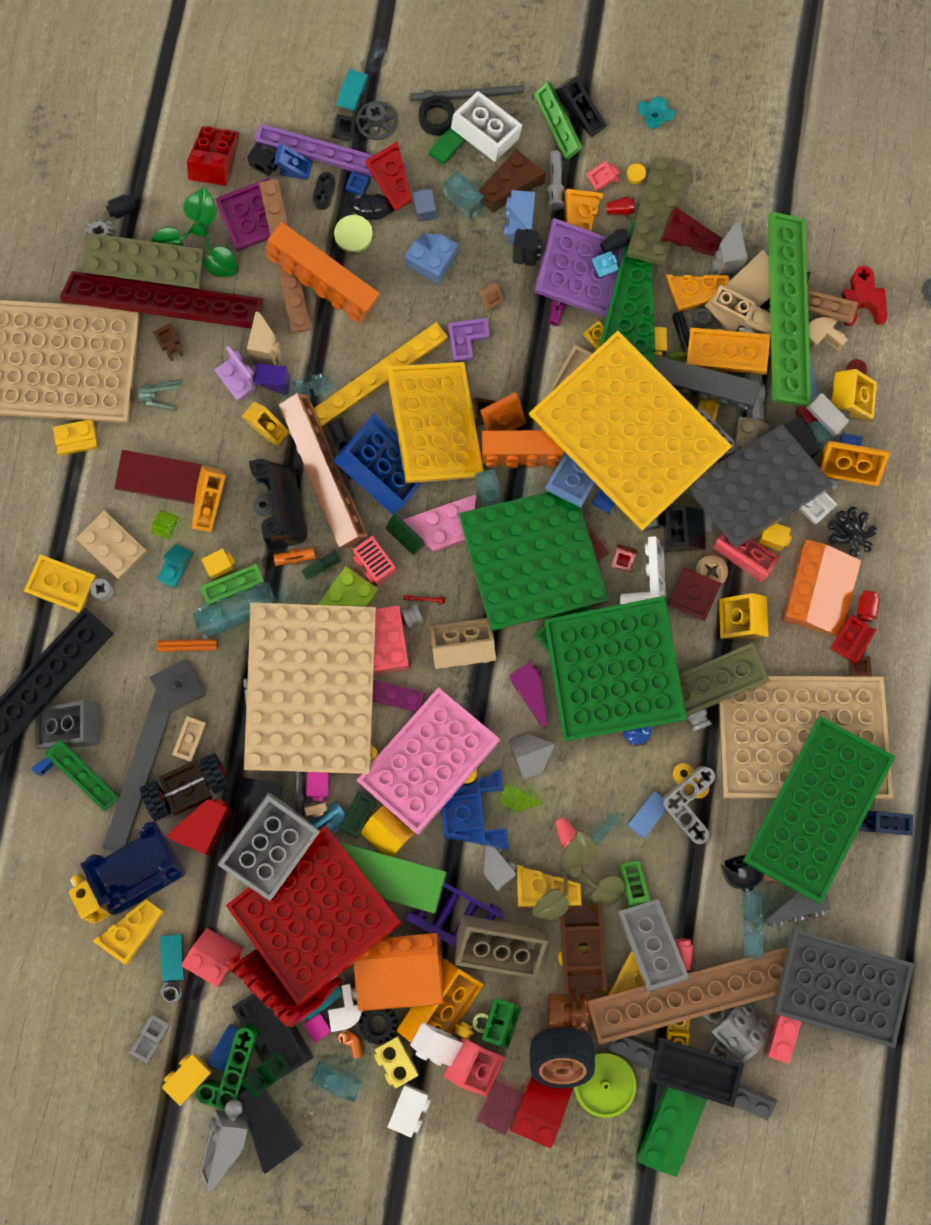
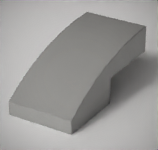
M151 1014L129 1054L148 1065L170 1024Z

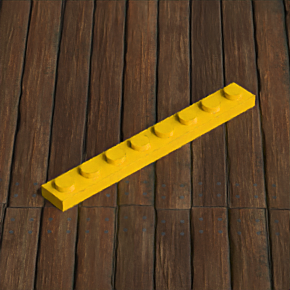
M435 322L316 406L314 410L321 427L324 428L327 426V423L338 418L389 382L386 370L388 366L413 365L447 341L448 336L438 323Z

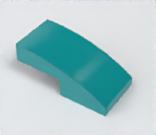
M349 69L336 105L355 112L360 95L363 94L368 75Z
M182 934L160 936L163 982L185 980V968L181 966L184 961Z

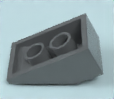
M81 700L46 706L35 718V749H49L59 739L68 747H85L100 744V703Z

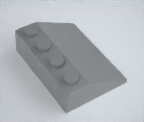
M268 792L220 858L218 866L271 901L320 831L287 804Z

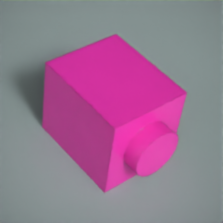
M307 772L306 796L311 798L313 802H322L324 798H329L330 773Z

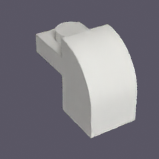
M352 983L342 985L345 1006L328 1010L331 1032L351 1028L360 1020L363 1011H358V1006L355 1004V1000H357L356 987L352 988Z

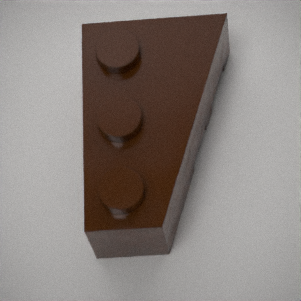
M516 149L478 190V201L490 211L495 212L507 204V197H511L512 190L529 191L538 185L544 184L546 172Z

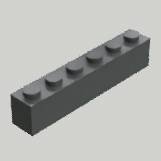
M655 355V369L681 395L689 396L692 394L696 395L700 400L709 401L711 399L723 406L734 405L742 411L753 410L760 382Z

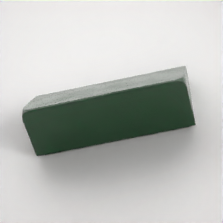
M397 514L391 517L386 530L412 555H415L424 546L423 539Z

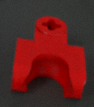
M860 266L850 279L851 289L843 290L842 299L858 302L857 310L861 308L868 309L873 315L874 323L884 325L887 320L885 289L883 287L875 288L873 270L868 266ZM857 310L852 323L844 322L845 326H853L857 320Z

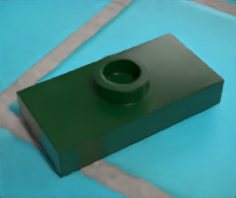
M358 791L339 830L358 838L376 800Z

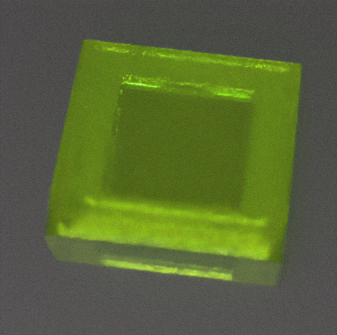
M160 510L151 523V533L169 540L179 517Z

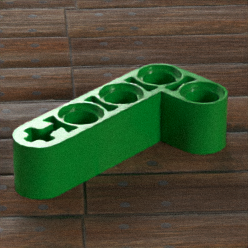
M244 1024L236 1032L222 1082L208 1079L198 1087L196 1097L200 1103L225 1110L228 1102L224 1099V1094H230L233 1100H239V1094H241L243 1087L241 1082L246 1077L258 1036L257 1028L253 1024ZM247 1031L249 1038L245 1044H242L245 1039V1034L243 1033ZM236 1052H242L245 1055V1060L237 1059ZM230 1073H236L239 1081H233L230 1078ZM204 1087H208L211 1089V1096H208L204 1093Z

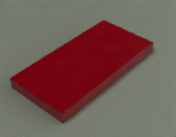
M122 450L115 490L195 504L197 483L202 464Z

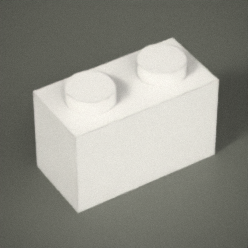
M424 1022L410 1044L417 1051L415 1054L423 1060L430 1058L433 1063L439 1066L442 1063L451 1066L463 1045L451 1033Z
M405 1083L388 1128L408 1137H412L413 1132L418 1134L422 1124L419 1117L421 1112L426 1113L431 1101L427 1099L429 1093Z

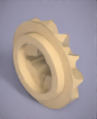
M710 555L703 557L698 562L696 573L706 576L708 573L706 568L712 569L717 566L716 576L710 575L708 578L723 584L728 576V567L720 557Z

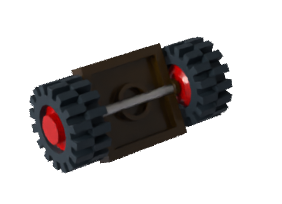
M215 753L200 759V762L194 760L159 776L158 778L163 790L156 780L140 787L139 790L146 805L145 807L154 821L170 815L171 811L175 816L204 803L207 799H212L209 787L214 794L230 787L227 774Z

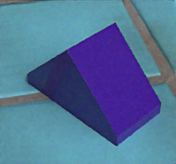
M258 363L255 367L253 383L287 395L291 376L285 366Z

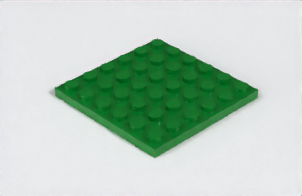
M546 492L458 514L491 631L609 601L581 507L551 492Z
M665 596L544 620L564 742L687 720Z

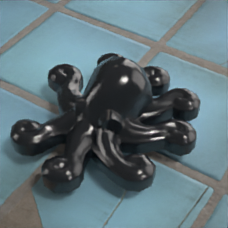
M850 507L847 510L850 519L846 518L844 511L837 513V520L843 523L841 526L836 520H831L827 524L829 529H835L837 533L842 535L832 534L829 537V542L831 544L837 542L849 543L851 547L849 555L857 557L860 553L857 544L864 546L865 552H871L873 544L865 539L877 533V528L874 525L870 526L867 532H864L869 515L866 512L860 513L858 523L855 515L858 511L856 507Z

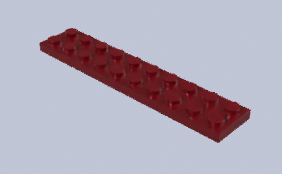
M71 271L60 294L61 302L252 329L255 312H261L263 307V298L75 271Z

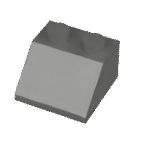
M736 222L720 243L718 251L715 252V259H713L712 264L713 270L717 271V275H736L745 266L747 253L740 222Z

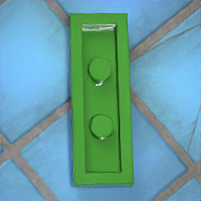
M254 564L200 586L209 607L263 585L265 582L258 565Z

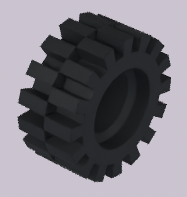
M391 1009L364 1011L359 1021L360 1034L371 1044L379 1045L386 1043L396 1033L398 1027L396 1014ZM374 1016L385 1018L387 1026L383 1032L377 1033L371 1029L370 1021Z

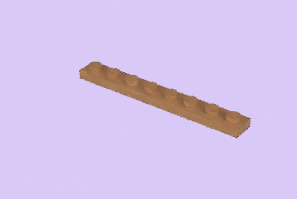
M278 179L259 183L270 236L281 222L288 226ZM277 263L292 334L310 331L311 326L301 282L295 275L286 273L283 267Z

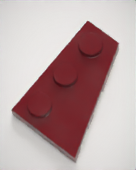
M677 207L672 209L661 238L663 242L671 241L677 246L691 247L693 251L710 256L715 255L722 240L716 233Z

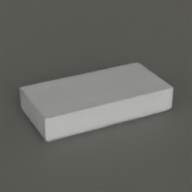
M823 393L818 394L807 406V409L833 436L838 435L849 422Z

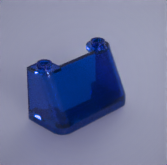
M156 821L144 824L139 832L141 837L109 856L103 857L94 854L80 864L99 906L112 915L126 911L179 880L186 873Z

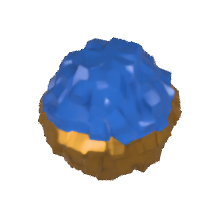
M652 727L620 732V735L630 746H644L652 740Z

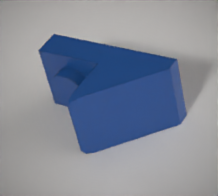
M281 144L277 147L274 164L281 167L280 175L306 180L309 178L312 161Z

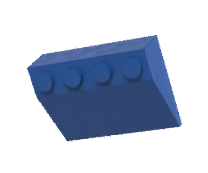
M375 413L369 417L333 460L392 515L405 506L421 484V482H405L398 435Z

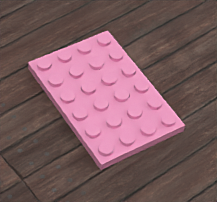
M438 687L370 764V774H362L356 781L419 835L501 740Z

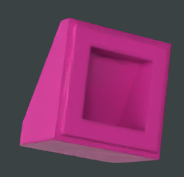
M322 1012L304 1024L315 1043L331 1032V1027Z

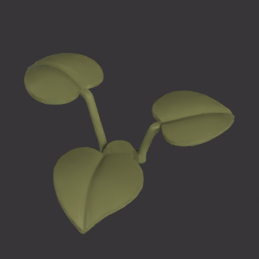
M578 830L574 838L566 846L561 859V864L564 868V871H562L564 892L562 893L557 888L546 892L534 906L532 914L535 917L551 920L557 919L566 913L569 908V901L565 898L568 895L567 876L578 877L582 874L592 887L596 888L591 893L592 900L596 904H602V906L618 902L625 894V885L622 879L616 875L603 877L597 885L584 872L582 864L592 863L598 855V848L590 836Z

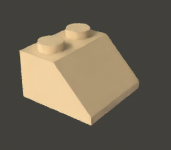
M255 312L247 351L252 363L276 365V362L280 361L282 352L279 348V342H277L274 333L260 312Z

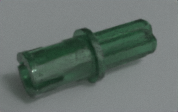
M335 550L321 559L317 558L318 561L302 569V574L306 580H309L323 571L327 572L328 568L342 561Z

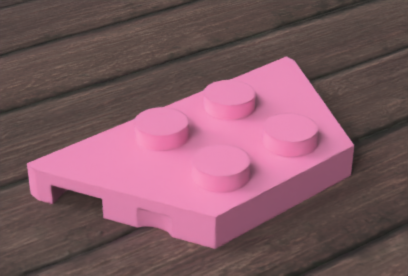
M476 495L403 519V521L423 539L426 546L433 552L464 542L465 539L458 514L475 509Z

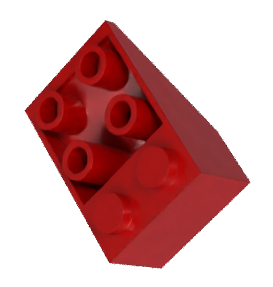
M201 126L187 159L188 180L226 186L232 171L239 132Z

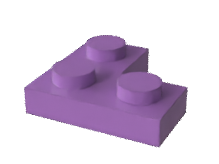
M487 318L448 323L454 363L473 360L472 341L490 339Z

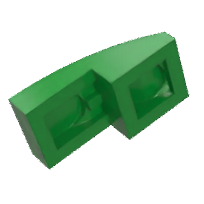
M449 128L433 145L428 154L444 165L467 140Z

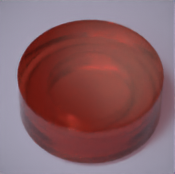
M853 359L846 366V370L857 369L863 374L867 372L865 362L860 359Z

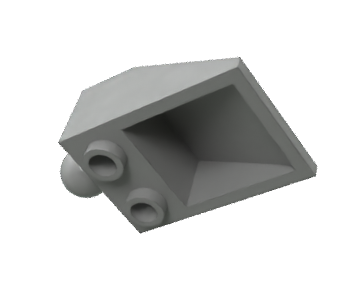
M230 1100L225 1106V1111L215 1110L214 1116L210 1117L208 1125L210 1134L200 1172L207 1191L213 1190L243 1151L248 1128L241 1116L243 1107L238 1100Z

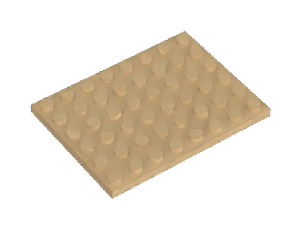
M0 300V416L129 423L141 313L88 305Z
M251 603L244 770L370 774L376 607Z
M768 676L770 682L719 703L723 799H775L819 716L890 753L884 677ZM891 767L874 800L893 799Z

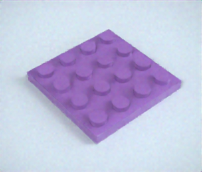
M553 218L534 293L606 318L618 271L599 278L592 259L605 254L600 248V243L607 237ZM624 247L611 251L616 257L618 268L620 267Z

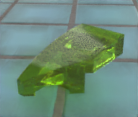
M509 783L505 785L497 802L515 812L524 811L543 804L540 800L524 793Z

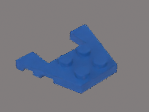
M501 770L493 772L488 777L479 778L477 782L468 786H461L442 808V819L445 838L509 849L507 828L485 831L482 793L503 790Z

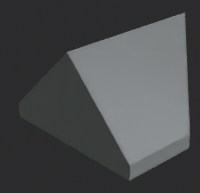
M530 734L509 741L523 780L543 773L555 743Z

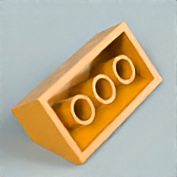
M444 958L443 1004L411 1007L396 1031L410 1043L423 1022L452 1034L456 1029L455 1024L460 1023L484 984Z

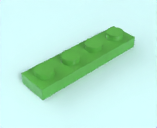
M546 82L534 95L564 158L570 159L583 147L552 83Z

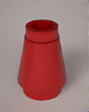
M627 196L606 203L607 215L630 216V214L635 213L634 198Z

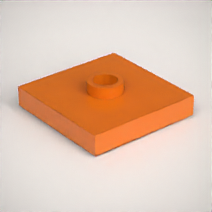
M516 392L480 410L487 431H513L527 423Z

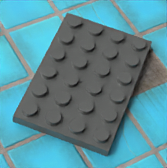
M781 424L708 469L688 490L732 545L738 548L831 489L833 483L785 426Z
M792 928L772 1013L895 1048L914 963Z

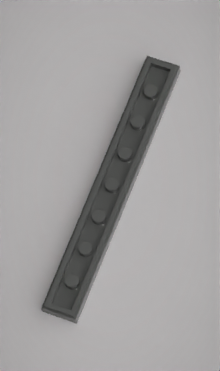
M156 691L103 848L121 854L125 852L142 801L139 789L148 783L171 713L167 712Z

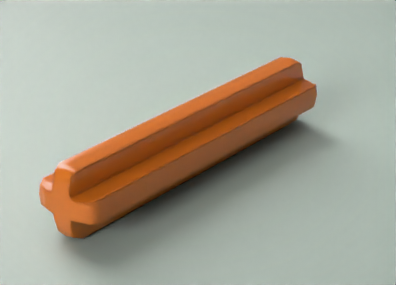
M216 639L157 641V650L159 652L217 650L218 648Z

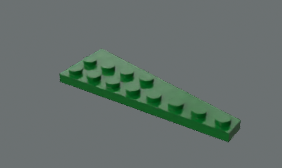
M631 222L628 232L630 240L634 230L635 222ZM629 242L624 247L599 347L614 333L619 331L655 368L652 263L626 257Z

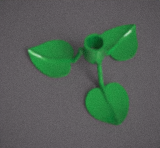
M202 187L188 196L183 204L185 215L190 220H194L189 230L180 237L179 231L175 227H163L153 235L151 242L184 246L181 240H184L190 233L199 237L205 236L206 249L209 254L203 260L205 268L211 274L219 277L236 275L238 273L236 257L229 248L217 246L212 251L210 250L209 233L207 230L209 224L216 217V206L211 194L205 187Z

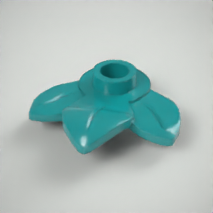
M661 96L654 97L650 103L640 101L638 104L639 114L645 117L646 125L651 129L659 128L663 122L671 121L675 116V110L667 108V101Z

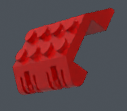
M257 949L240 959L242 954L239 952L226 963V966L238 978L243 979L244 984L267 1008L273 1009L274 1015L288 1027H293L319 1008L342 982L337 976L300 1007Z

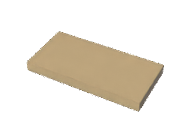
M761 250L724 287L755 302V306L760 307L770 298L769 256L764 250ZM713 296L704 306L727 331H736L741 325L711 304Z

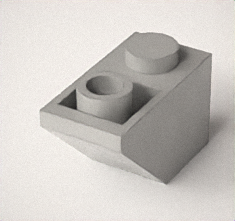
M486 846L484 876L498 891L517 875L514 872L517 868L510 859L505 861L501 856L503 853L501 848Z

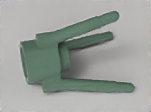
M182 380L139 386L140 402H146V406H156L175 411L176 407L154 402V400H157V392L179 389L180 386L176 384H181Z

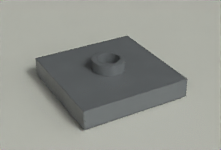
M186 659L149 677L168 713L180 709L206 695Z

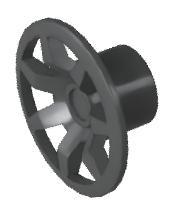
M372 101L360 108L356 116V125L359 132L366 138L381 140L390 136L396 129L397 114L389 104L382 101ZM366 109V115H361L362 112ZM385 109H389L393 115H386ZM360 119L368 121L363 128L360 126ZM394 119V124L390 129L385 121ZM374 127L375 136L369 135L365 131ZM379 127L388 131L386 134L378 136Z

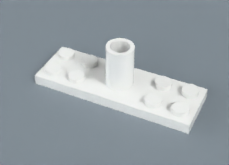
M656 536L648 537V543L645 544V552L649 556V563L646 564L647 576H650V592L621 594L620 604L660 596L666 597L664 545Z

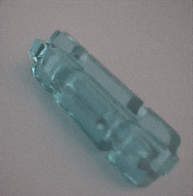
M611 814L607 818L608 820L604 821L593 832V835H590L596 845L599 843V840H602L613 829V826L615 827L620 823L621 820L616 814Z

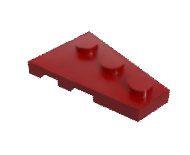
M397 141L365 161L367 168L395 212L412 202Z

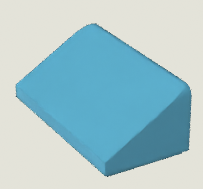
M335 801L327 807L324 815L314 817L309 823L318 830L326 825L334 835L339 831L346 813Z

